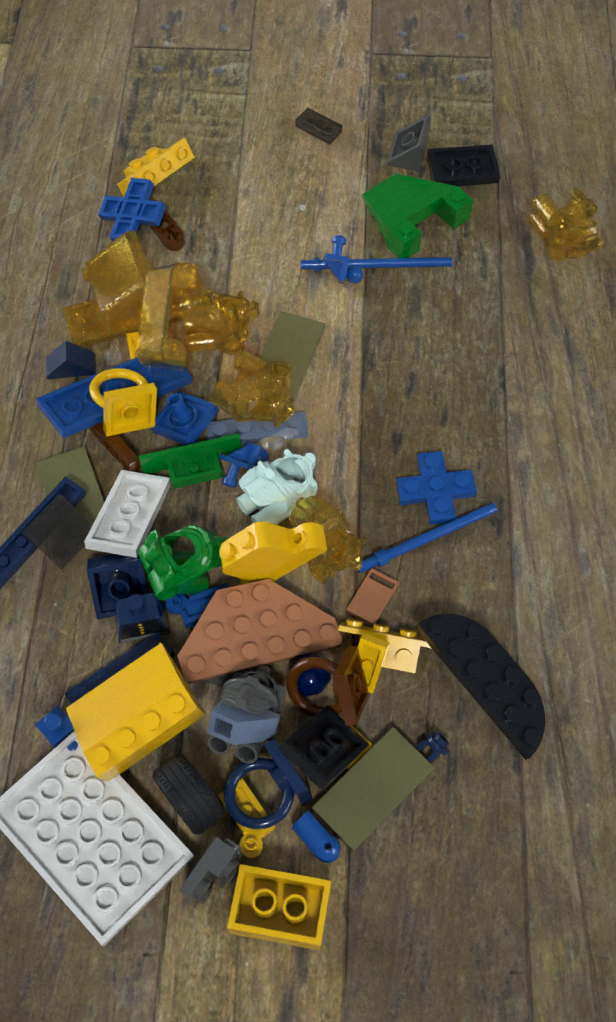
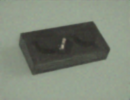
M307 108L295 120L296 127L328 144H331L342 133L343 125L310 108Z

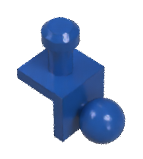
M335 235L332 238V243H334L332 254L326 253L323 262H326L338 279L339 284H343L346 278L350 283H359L363 279V271L358 266H352L347 270L349 257L341 256L343 245H346V239L344 236Z
M245 441L243 447L228 455L221 454L220 459L231 463L227 476L222 479L223 485L231 488L236 487L238 483L236 478L240 467L249 470L254 465L257 466L258 461H269L268 452L258 445Z
M58 705L35 724L54 749L74 732L70 719ZM74 740L68 745L67 749L75 751L78 748V743Z

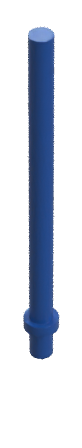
M452 257L349 259L347 269L352 266L360 268L452 266ZM319 258L301 260V270L314 269L315 272H319V269H330L326 262L319 260Z

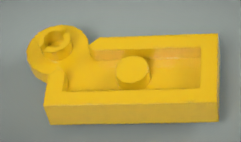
M243 778L240 779L235 793L240 809L253 817L267 816V813ZM223 791L218 797L225 806ZM235 821L244 835L239 843L241 854L249 859L258 857L263 850L261 839L276 829L275 825L266 829H250Z

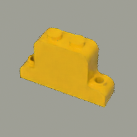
M263 521L256 522L219 546L223 573L241 579V585L270 579L274 582L327 551L324 527L314 522L303 523L293 529Z

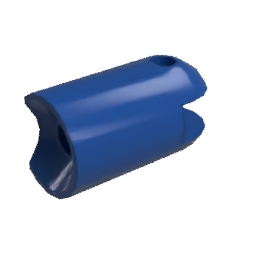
M309 811L306 812L291 829L320 861L325 863L335 861L341 849L338 839L329 835Z

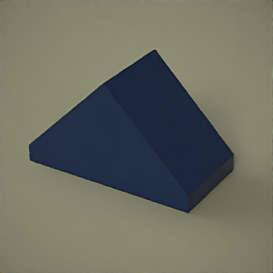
M63 342L46 357L47 379L96 374L95 353L71 342Z

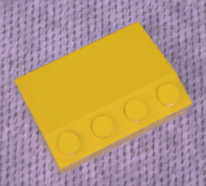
M162 643L66 708L83 754L96 777L106 781H111L206 715Z

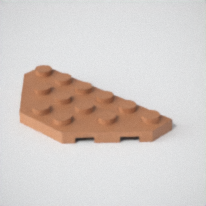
M265 579L217 590L176 657L179 671L187 684L234 672L257 668L260 665H269L338 648L343 645V641L334 617L272 580Z

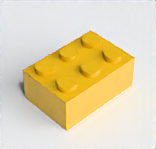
M240 864L227 926L229 934L321 951L331 881Z

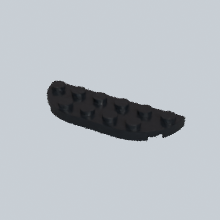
M439 614L418 623L414 628L522 757L525 760L531 758L538 749L544 735L545 711L540 694L529 677L485 627L468 617L457 614Z

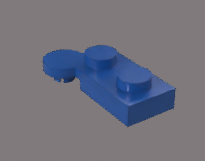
M225 583L191 595L189 599H186L182 594H177L175 597L166 600V608L173 615L181 614L185 628L194 626L199 621L215 592L219 589L229 588V586Z

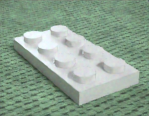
M121 470L84 541L85 548L137 558L138 549L144 544L171 486L170 478Z

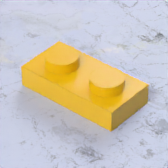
M363 633L359 641L358 650L368 691L373 694L390 643Z

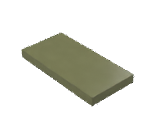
M280 311L250 378L248 390L294 403L324 333L325 323Z
M85 446L36 462L46 496L65 476L83 488L87 494L57 527L65 551L85 544L84 541L104 504Z
M392 727L312 807V810L354 852L424 781L435 767Z

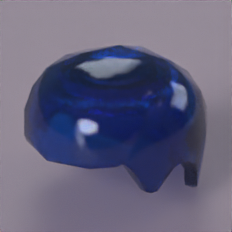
M312 653L301 655L294 660V662L291 664L289 668V671L297 662H299L302 659L321 656ZM318 668L304 671L298 679L300 694L304 696L321 694L331 682L332 675L328 671Z

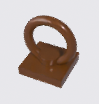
M358 646L346 647L339 664L322 657H309L300 660L291 668L287 676L286 686L288 695L296 707L310 716H315L324 708L306 701L298 689V679L304 671L313 668L323 669L333 675V692L335 698L339 699L329 707L338 715L343 713L346 726L358 724L369 698Z

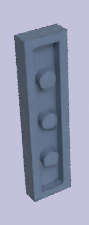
M305 411L211 421L207 426L208 440L237 433L240 435L241 445H244L245 441L253 444L307 438L308 428Z

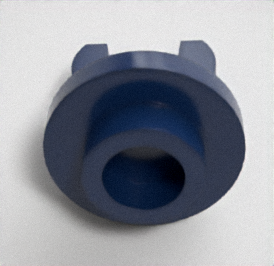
M429 730L426 733L428 740L420 742L417 747L419 751L424 750L427 746L432 748L433 753L427 759L429 762L436 761L440 754L447 755L449 753L447 747L449 742L439 731L434 733Z

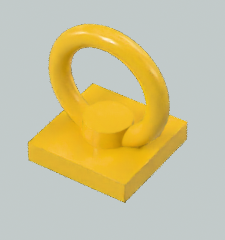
M124 368L102 371L92 379L89 392L93 401L104 408L103 430L106 437L155 427L157 388L154 383H148L141 374ZM114 378L128 379L138 385L104 392V396L100 393L101 384Z

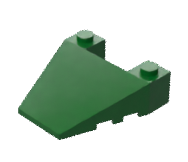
M401 174L391 176L362 194V198L371 216L377 222L379 232H382L385 238L387 248L398 258H409L420 251L422 232L414 225L436 213L450 227L455 229L471 218L474 201L459 186Z

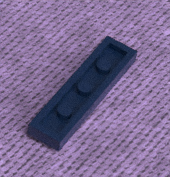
M157 632L64 694L71 704L160 643L164 645L171 658L175 656L174 652L160 632Z

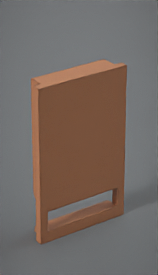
M371 568L347 607L348 614L371 626L376 624L400 582ZM372 574L394 585L393 589L369 578Z

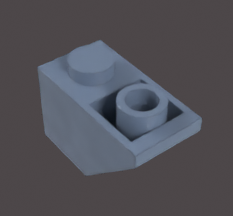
M220 700L211 710L208 734L232 745L271 741L276 738L280 715L270 710H267L264 714L255 715L240 708L227 706Z

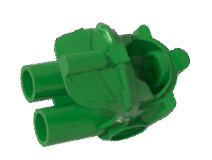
M189 525L164 536H161L157 529L152 531L146 537L144 545L138 549V554L148 574L156 598L158 600H167L175 597L177 594L194 595L208 590L209 580L204 573L222 566L219 546L230 537H222L214 531L197 525ZM181 537H187L194 544L195 552L172 549Z

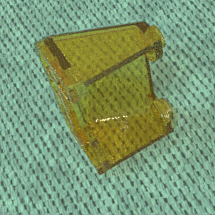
M135 230L123 233L84 262L85 267L81 268L85 282L90 281V284L93 286L101 311L96 313L100 327H106L108 335L164 320L156 283Z
M175 263L155 267L147 273L136 350L137 358L142 365L184 372L186 349L180 341L169 339L167 335L172 296L181 297L185 289L191 286L195 287L197 264Z

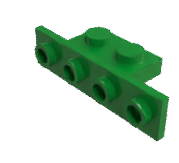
M239 433L225 435L220 438L140 455L139 460L142 472L149 474L168 469L173 489L223 478L218 458L221 454L228 455L241 448Z

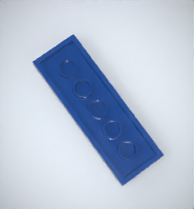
M166 346L109 368H124L141 374L148 383L155 384L157 398L187 386L192 382V376ZM97 374L36 398L37 406L63 439L103 422L104 408L93 401L89 392L90 383ZM114 378L101 384L100 393L104 396V392L138 385L128 379Z

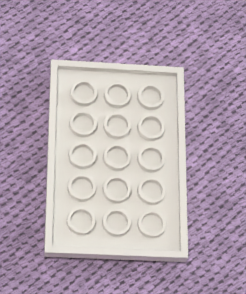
M75 731L0 797V829L103 947L195 858L194 854L120 775L111 781L96 777L82 752ZM75 740L78 743V748L75 751H69L67 749L68 745Z

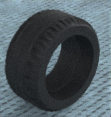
M177 753L173 755L172 758H169L153 771L152 778L193 834H202L204 830H207L217 820L222 818L224 813L222 805L184 754Z

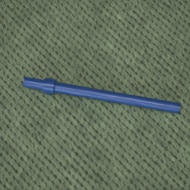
M491 503L392 548L378 550L372 554L373 556L356 563V570L358 573H362L375 566L382 567L388 564L389 560L496 513L497 507L494 503Z

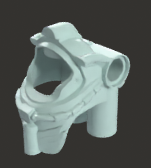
M286 449L284 450L283 458L276 459L271 463L269 461H258V465L252 469L250 468L239 480V485L245 493L236 498V501L243 513L248 516L258 509L259 512L251 517L253 523L263 521L275 525L289 516L297 517L306 513L313 506V499L318 490V484L313 479L312 471L316 465L315 455L306 453L305 456L292 454Z

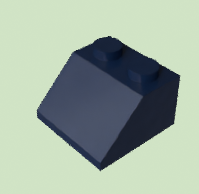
M112 554L88 559L87 574L97 619L114 617L115 603L118 599L128 598L133 594H149L146 573L139 554L137 558Z

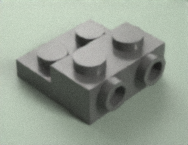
M217 837L214 839L179 890L185 902L195 908L199 902L203 904L208 899L213 890L210 886L212 883L223 889L226 883L231 885L238 876L239 860L242 857V854L239 852L241 848L228 838L224 842Z

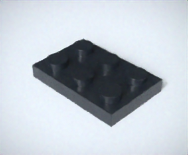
M493 144L428 149V161L432 181L466 186L493 184L500 181Z
M327 705L284 740L278 749L323 791L370 744L351 726H346L345 721Z

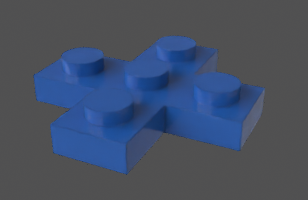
M131 178L124 197L105 195L98 216L102 220L115 221L109 237L113 242L133 244L140 224L159 227L166 206L161 201L149 200L154 187L151 180Z
M442 451L417 454L420 476L396 478L400 505L425 503L430 525L444 524L455 520L456 514L453 499L476 497L477 490L472 470L447 473Z

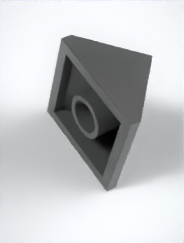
M429 115L396 132L387 161L389 166L420 171L429 139L431 122Z

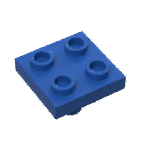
M177 391L167 398V405L155 419V427L150 429L155 434L183 445L193 444L219 410L214 403Z

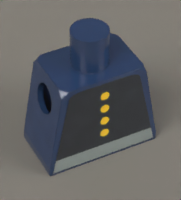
M155 593L133 594L128 598L116 601L115 622L119 643L148 638L157 632H160L161 635L170 633L166 607L161 600L156 598Z

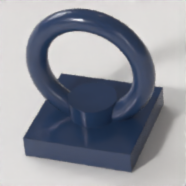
M275 739L264 745L271 759L257 758L254 763H240L233 769L225 783L224 802L226 809L237 823L246 828L266 829L279 823L290 811L294 794L302 806L312 800L308 788L286 755L278 749L280 746ZM258 769L267 770L283 793L277 809L264 817H253L244 813L238 806L235 796L236 787L240 779L248 772Z

